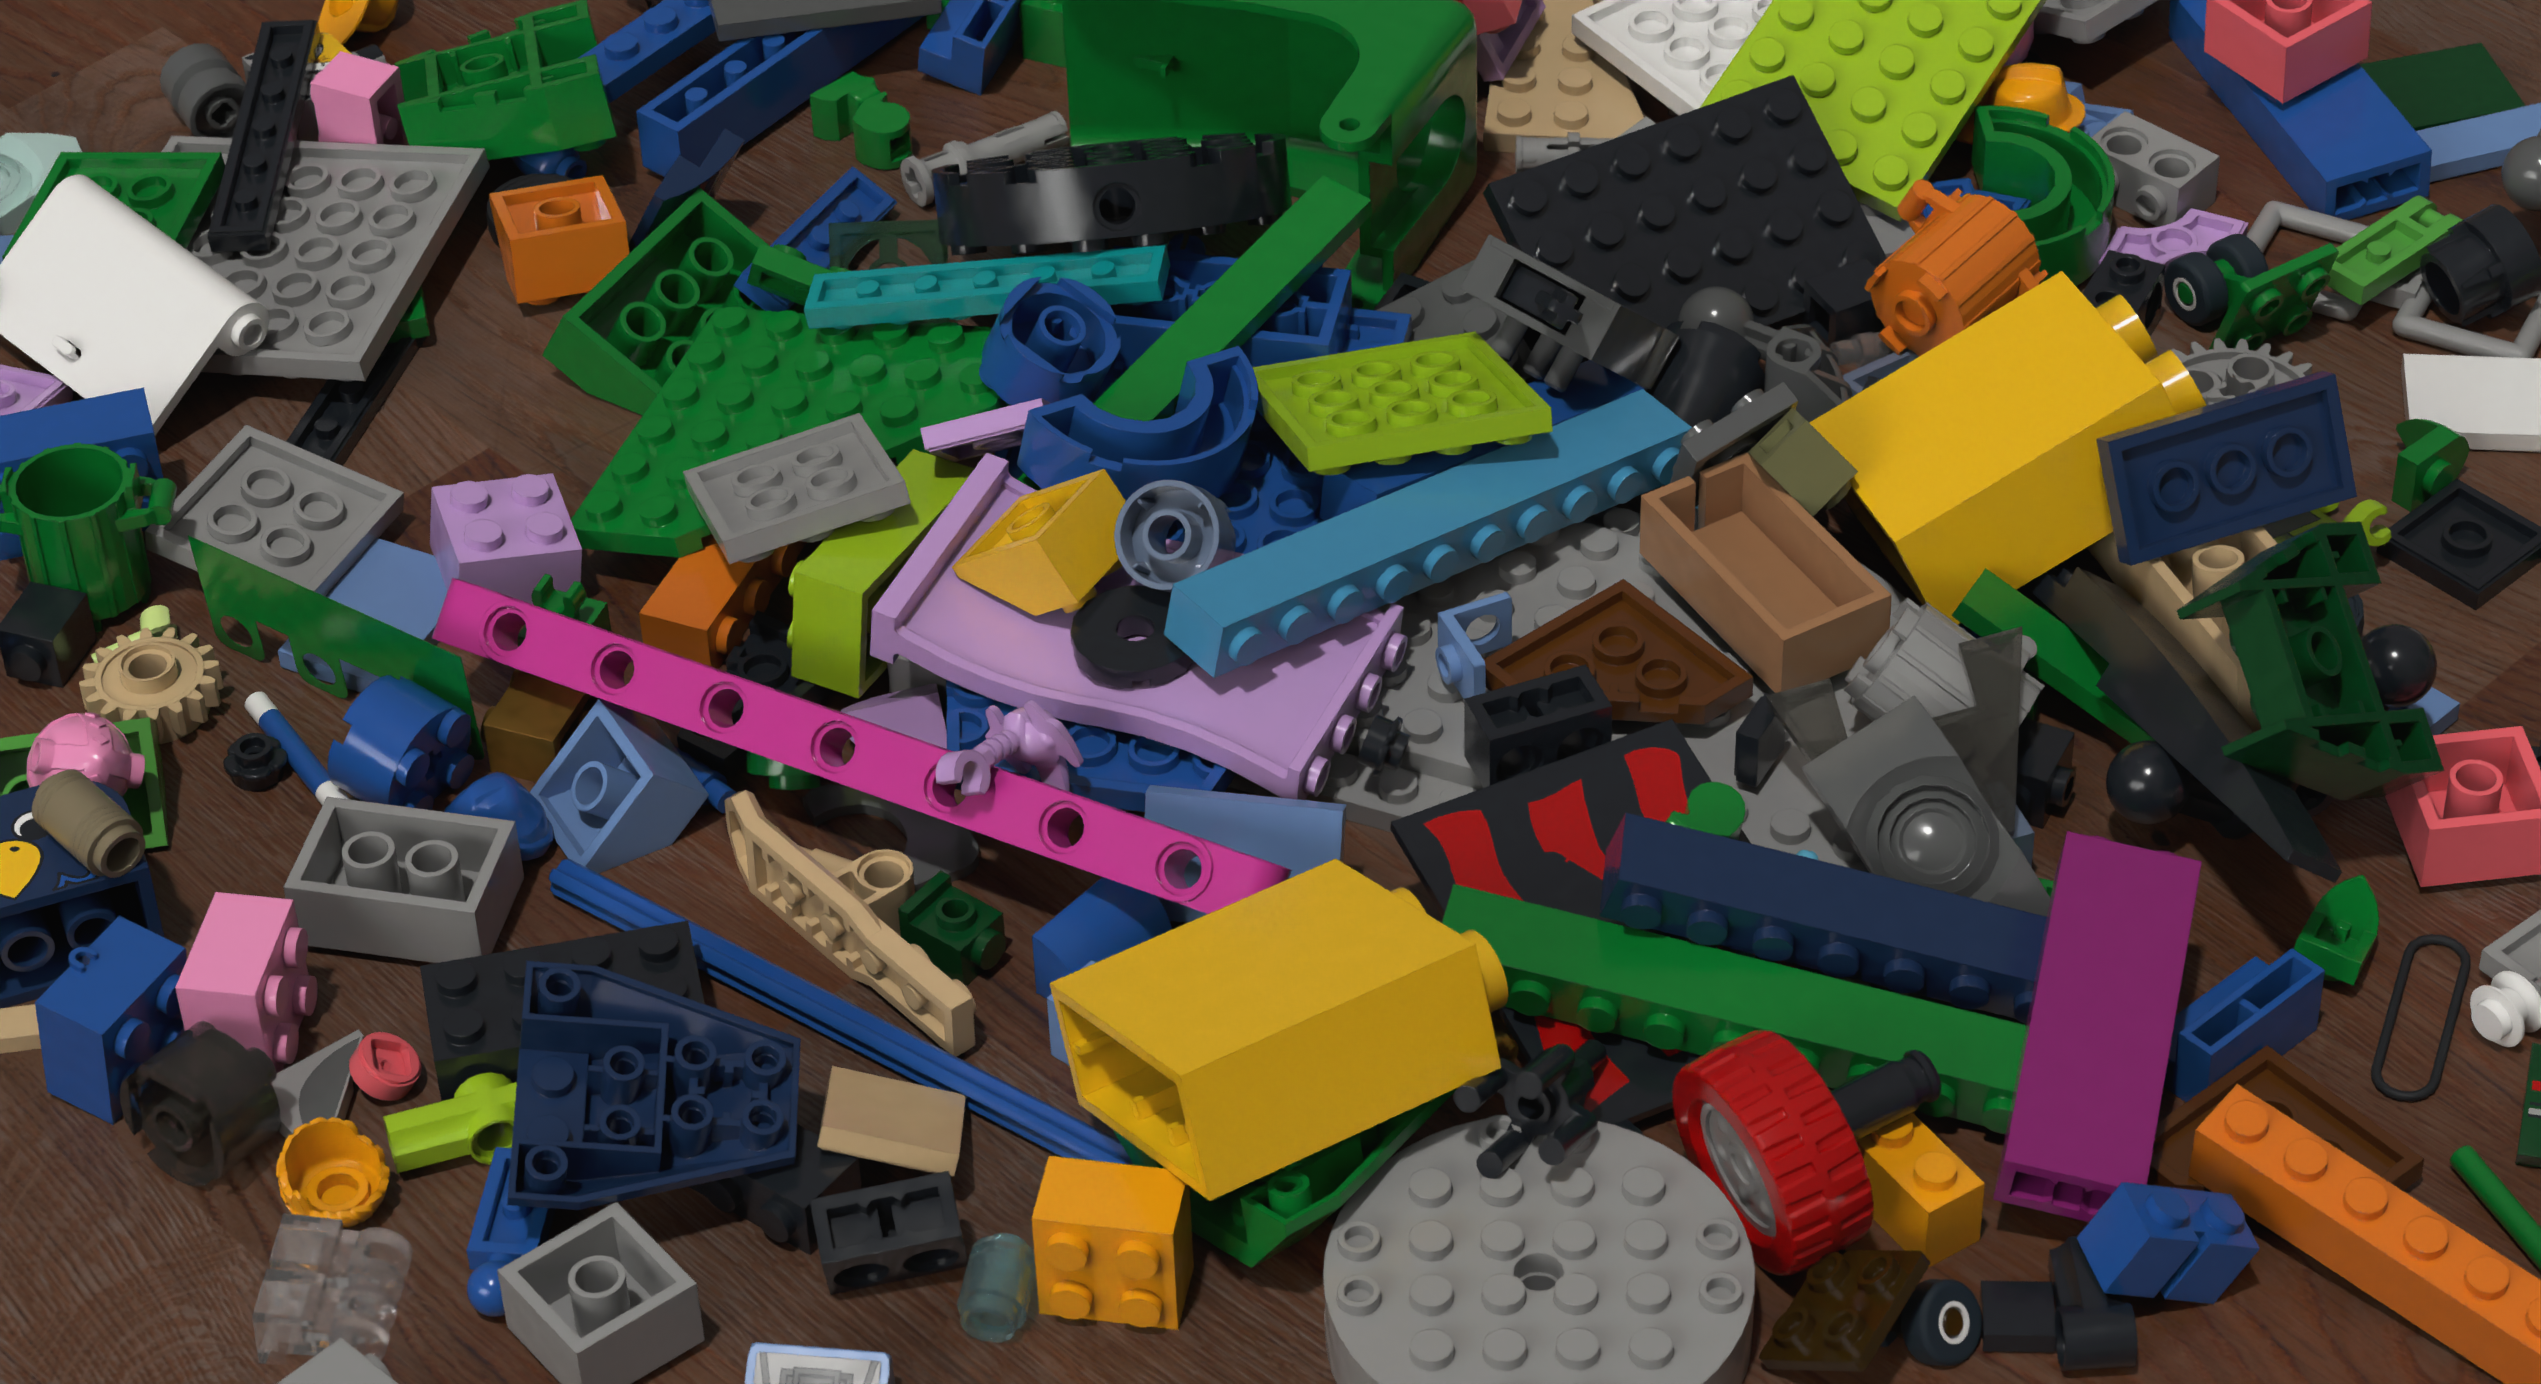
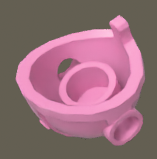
M92 712L72 713L48 723L37 735L27 757L26 779L29 788L41 785L45 779L59 772L78 770L91 781L104 784L123 796L128 788L138 789L140 787L145 770V757L142 754L133 753L125 735L112 722L101 717V715Z

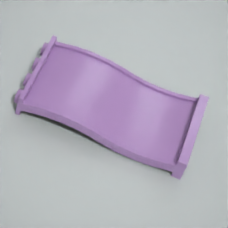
M989 453L983 456L872 609L870 656L894 664L899 655L934 674L987 698L1017 708L1024 707L1026 702L1033 700L1042 709L1047 710L1058 719L1143 736L1188 751L1243 776L1280 798L1306 800L1309 794L1317 797L1321 793L1329 775L1331 758L1335 752L1343 755L1347 751L1355 733L1356 718L1361 711L1371 712L1380 694L1382 676L1386 670L1395 672L1398 669L1408 642V637L1400 634L1404 607L1391 603L1386 613L1376 608L1355 617L1348 623L1334 626L1305 639L1299 644L1290 645L1262 657L1248 666H1241L1216 678L1210 676L1196 662H1193L1183 674L1165 684L1150 686L1149 680L1132 681L1133 688H1117L1096 681L1078 667L1074 658L1070 633L1073 617L1080 608L1071 613H1065L1060 608L1034 616L960 579L952 569V566L1020 496L1037 491L1010 475L1008 460ZM1166 539L1167 553L1176 552L1183 542ZM1235 552L1233 559L1244 554ZM1122 566L1115 572L1102 577L1094 585L1097 590L1095 596L1106 590L1124 586L1145 585L1132 578ZM1134 634L1123 639L1139 641L1146 639L1148 636Z

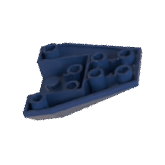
M526 961L507 1205L581 1210L794 1164L796 1156L801 1038L598 966Z

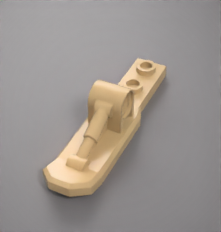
M743 790L724 800L727 830L737 866L749 891L851 979L871 986L946 1052L957 1057L975 1046L974 1014L976 1012V1004L969 989L961 981L950 979L931 963L928 955L920 946L909 944L900 935L898 908L915 894L913 863L908 856L899 851L882 849L869 852L852 861L818 848L811 850L797 845L778 827L766 819L754 793Z

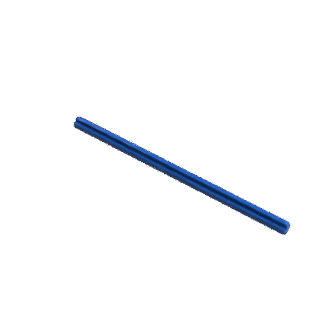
M571 859L562 860L556 869L551 870L548 879L551 882L550 890L552 894L624 931L688 921L697 968L924 1086L965 1095V1107L1057 1155L1066 1158L1134 1165L1118 1139Z

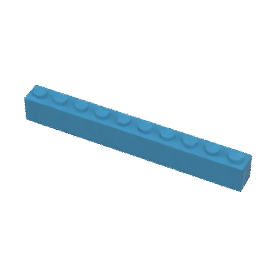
M1644 389L1638 390L1552 426L1553 432L1534 434L1529 442L1518 445H1506L1174 583L1164 635L1213 678L1241 666H1248L1262 657L1290 645L1299 644L1320 632L1339 624L1348 623L1355 617L1388 603H1394L1402 597L1434 583L1443 582L1455 574L1478 564L1489 562L1495 557L1527 543L1536 542L1548 534L1571 524L1580 523L1592 515L1618 504H1624L1632 498L1657 487L1670 484L1673 474L1672 468L1677 461L1681 448L1680 441L1692 427Z

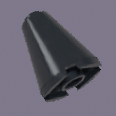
M1684 321L1673 322L1666 329L1679 335L1680 339L1652 391L1646 388V392L1691 427L1707 419L1716 423L1731 414L1733 406L1746 394L1756 389H1761L1764 392L1765 373L1758 364L1761 353L1755 345L1740 334L1716 323L1701 321L1698 329H1680Z

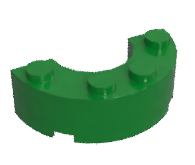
M1976 106L1971 162L1979 189L2031 200V207L2015 210V212L2035 238L2034 241L2038 249L2039 259L2041 260L2039 271L2045 270L2049 273L2044 281L2063 271L2074 285L2078 286L2097 270L2099 261L2110 243L2115 174L2108 156L2095 140L2077 127L2071 128L2070 133L2049 125L2050 115L2017 107Z

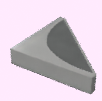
M358 1029L251 1087L255 1106L286 1139L290 1134H293L294 1129L305 1123L309 1124L311 1120L317 1117H323L327 1120L335 1117L341 1118L344 1121L354 1093V1080L349 1071V1060L364 1038V1035Z

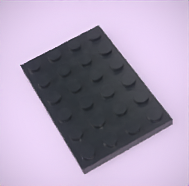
M1794 75L1488 183L1483 192L1509 245L1559 270L1664 328L1673 322H1678L1680 310L1691 295L1707 287L1719 286L1739 293L1750 305L1755 322L1777 329L1803 319V313L1805 312L1803 308L1804 280L1862 258H1866L1875 268L1887 259Z

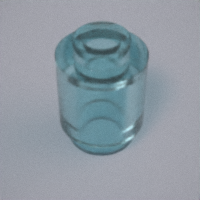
M998 1233L977 1240L971 1248L957 1301V1309L961 1315L960 1324L962 1328L974 1338L986 1342H1004L1011 1339L1015 1335L1016 1330L1022 1327L1026 1321L1036 1283L1034 1249L1022 1238L1009 1233Z

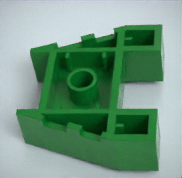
M578 0L517 17L514 19L516 30L491 38L490 32L485 29L468 35L469 44L439 52L430 49L395 62L394 66H398L400 69L405 102L399 103L397 106L408 144L412 146L484 148L487 159L492 160L561 151L573 148L576 151H589L604 145L607 139L616 137L614 118L597 56L594 54L579 58L599 44L587 0Z

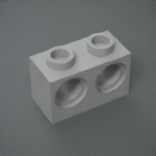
M2126 111L2091 137L2104 150L2113 166L2115 174L2114 206L2160 227L2181 219L2191 208L2205 211L2215 203L2220 162L2219 155Z

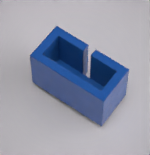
M2121 1182L2077 1237L2104 1293L2154 1298L2161 1291L2164 1299L2214 1304L2260 1249L2245 1221L2242 1209L2235 1202L2231 1194Z

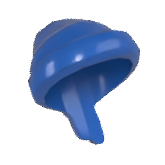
M503 772L492 773L473 782L444 811L515 821L522 861L542 857L549 850L553 842V826L546 817V812L541 803L517 780Z

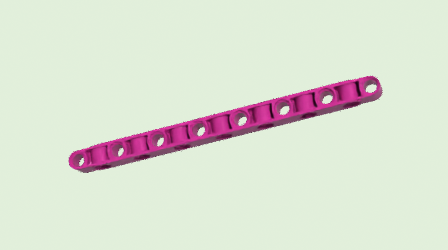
M453 577L432 635V639L1206 914L1290 878L1292 872L1291 869L997 766L990 768L991 780L985 794L966 796L957 805L954 797L957 783L938 784L936 783L935 774L937 763L941 756L947 752L954 751ZM526 624V638L522 645L518 647V633L522 626ZM633 661V677L625 686L624 672L628 664ZM742 698L744 705L743 714L734 725L732 720L733 708L736 702ZM853 737L855 751L851 760L844 764L842 758L843 747L846 741ZM1080 815L1084 823L1083 835L1072 846L1068 837L1069 827L1072 821ZM1198 856L1202 866L1201 876L1189 888L1185 882V868L1192 858Z

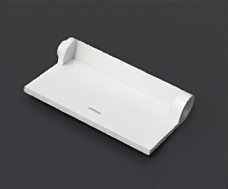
M85 175L69 176L54 188L0 264V334L85 399L144 387L155 435L217 348L231 356L245 355L263 342L269 326V313L265 306ZM75 347L81 351V356L75 353Z

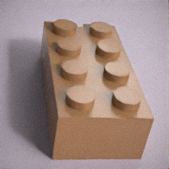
M1748 452L1700 471L1698 529L1695 531L1696 482L1690 476L1641 495L1640 554L1780 698L1851 669L1860 656L1864 659L1868 657L1881 637L1890 628L1892 595Z

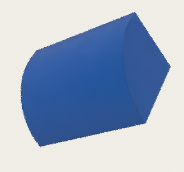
M1104 877L1099 879L1032 935L1036 993L1047 999L1052 994L1050 982L1080 970L1091 960L1101 961L1172 930L1168 915L1158 897Z

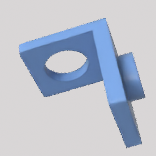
M1508 592L1438 612V647L1435 651V658L1443 681L1446 684L1453 683L1463 699L1486 693V664L1480 654L1506 647L1512 643V598ZM1483 615L1496 616V623L1487 635L1478 639H1469L1466 629L1472 621Z

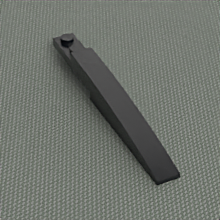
M2067 560L2024 585L2109 663L2096 685L2104 694L2285 861L2336 883L2342 870L2289 781L2224 757L2222 746L2254 733V731L2199 663L2146 608L2125 589L2079 567L2074 570L2064 566Z

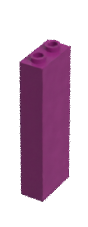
M2069 831L2066 832L2052 887L1993 1200L2090 1222L2121 1182L2147 1185L2202 861L2177 856L2168 851H2154L2114 842L2101 836H2087Z

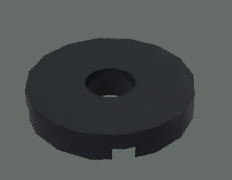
M1129 585L1106 590L1086 601L1073 617L1070 633L1074 658L1078 667L1092 679L1117 688H1133L1132 681L1149 680L1150 686L1165 684L1186 672L1194 661L1164 635L1171 593L1147 586ZM1134 634L1148 636L1146 639L1139 641L1123 639Z

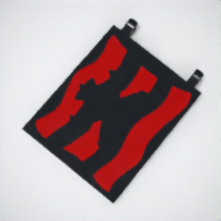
M1673 719L1394 820L1391 822L1390 830L1442 918L1446 911L1453 884L1630 927L1624 922L1599 916L1606 849L1625 813L1666 822L1673 811L1684 814L1688 797L1694 788L1700 784L1712 781ZM1741 828L1738 840L1750 843ZM1639 929V930H1643V931H1647V932H1651V933H1655V934H1659V935H1663V936H1667V937L1676 938V939H1680V940H1684V941H1688V942L1695 943V942H1693L1692 940H1690L1689 938H1685V937H1681V936H1677V935H1673V934H1669V933H1665V932H1661V931H1657V930H1653V929ZM1704 945L1735 953L1731 949L1718 945ZM1769 961L1828 976L1820 970L1807 968L1783 961ZM1505 1006L1497 1010L1528 1062L1541 1051L1557 1044L1568 1045L1574 1051L1586 1040L1595 1039L1600 1041L1606 1048L1607 1056L1605 1061L1593 1071L1595 1086L1587 1093L1584 1108L1591 1111L1596 1116L1597 1121L1617 1125L1642 1135L1644 1134L1633 1123L1673 1108L1672 1089L1676 1075L1682 1067L1702 1056L1678 1049H1660L1646 1041L1610 1032H1592L1580 1025L1541 1015H1524L1513 1008Z

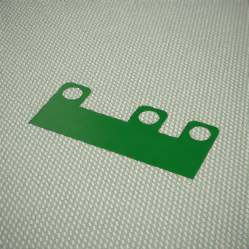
M188 535L216 636L224 645L255 660L262 661L265 659V652L256 622L281 632L289 638L296 668L300 676L310 685L342 699L348 696V690L340 660L378 677L391 675L400 680V676L409 679L470 715L472 742L468 747L467 753L472 755L475 760H482L484 758L482 742L460 656ZM223 616L233 617L248 630L252 638V645L250 647H243L237 644L226 634L221 625V618ZM311 653L323 659L332 669L335 675V683L328 685L317 680L306 668L303 660L304 655Z

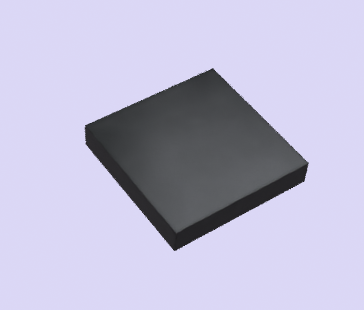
M2455 479L2388 528L2391 531V539L2384 545L2377 546L2376 551L2465 605L2477 610L2541 562V527L2459 479Z

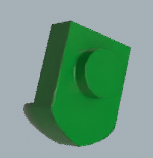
M2410 419L2396 425V430L2406 449L2398 453L2391 501L2409 512L2416 509L2454 481L2462 470L2470 451L2469 444L2464 436L2432 420Z
M2364 875L2344 880L2324 894L2314 908L2295 944L2294 950L2325 970L2324 980H2341L2354 986L2370 956L2378 934L2380 918L2376 897Z

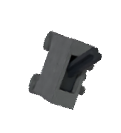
M1490 234L1460 287L1461 290L1507 314L1491 345L1505 362L1512 360L1529 327L1541 333L1523 366V370L1538 380L1544 379L1546 385L1561 393L1567 390L1584 357L1652 391L1680 339L1679 335Z

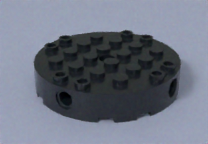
M1245 133L1208 134L1202 136L1203 139L1201 140L1200 147H1191L1190 144H1187V138H1178V136L1036 150L1025 154L1026 164L1014 165V159H1009L1008 155L966 161L967 173L960 174L959 164L937 167L931 171L938 220V241L940 244L950 245L952 255L987 252V246H1011V254L1046 251L1047 243L1070 242L1072 252H1092L1109 249L1108 238L1129 236L1133 246H1151L1169 243L1168 232L1189 229L1192 236L1225 233L1227 232L1226 224L1240 221H1248V225L1274 224L1283 215V212L1292 206L1286 135L1279 133L1255 134V144H1253Z

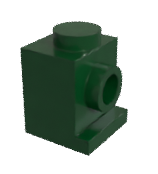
M941 870L898 908L901 937L909 944L920 946L928 955L931 963L950 979H957L966 987L984 970L994 967L1006 951L1003 912L952 886L951 876Z

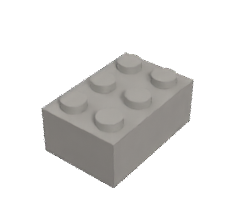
M326 797L283 887L285 898L294 899L299 928L306 929L308 946L432 963L491 954L524 880L516 823L511 820Z

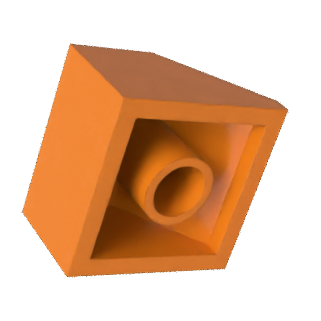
M603 175L489 193L490 206L506 278L517 304L547 305L554 303L562 296L580 293L587 294L629 255L626 221Z

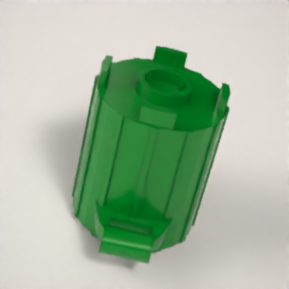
M74 443L50 449L47 448L26 462H22L16 472H13L12 467H5L2 483L0 484V505L2 501L4 513H0V532L19 535L29 582L87 593L95 632L102 631L101 620L116 617L140 601L148 603L151 595L152 575L142 527H147L151 524L166 525L171 521L177 486L172 480L167 478L155 480L139 476L137 463H130V468H128L127 461L106 446ZM143 496H150L148 508L141 509Z

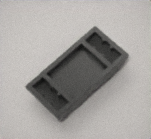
M1915 695L1802 766V771L1869 873L2047 917L2050 903L2048 893L2021 849L2000 823L1980 793L1960 756Z

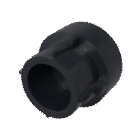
M2492 204L2450 227L2448 235L2426 247L2428 252L2423 254L2420 260L2423 281L2434 303L2448 319L2455 323H2461L2462 327L2485 316L2492 319L2541 294V259L2539 253L2521 222L2508 209L2498 204Z

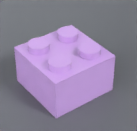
M553 473L542 475L525 474L515 478L479 482L463 481L452 485L431 487L430 547L436 558L447 591L453 577L533 604L531 598L532 591L544 574L552 575L554 589L567 592L574 581L581 582L582 547Z

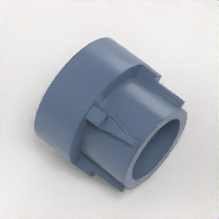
M1178 480L1151 482L1134 492L1119 512L1114 531L1115 548L1118 558L1127 573L1139 583L1171 593L1174 583L1233 559L1236 548V536L1228 516L1231 511L1222 500L1198 486ZM1179 519L1185 529V540L1176 552L1168 554L1166 551L1167 533L1174 521Z

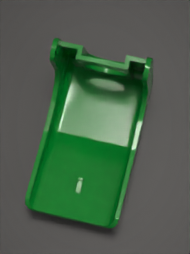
M1062 0L1070 146L1178 136V138H1187V144H1190L1191 147H1200L1201 140L1203 139L1202 136L1208 134L1245 133L1253 144H1255V134L1279 133L1286 135L1292 197L1300 198L1324 174L1372 200V215L1359 227L1360 247L1345 268L1346 270H1351L1352 307L1373 310L1401 272L1408 275L1414 273L1474 183L1477 171V25L1474 14L1467 6L1456 0Z

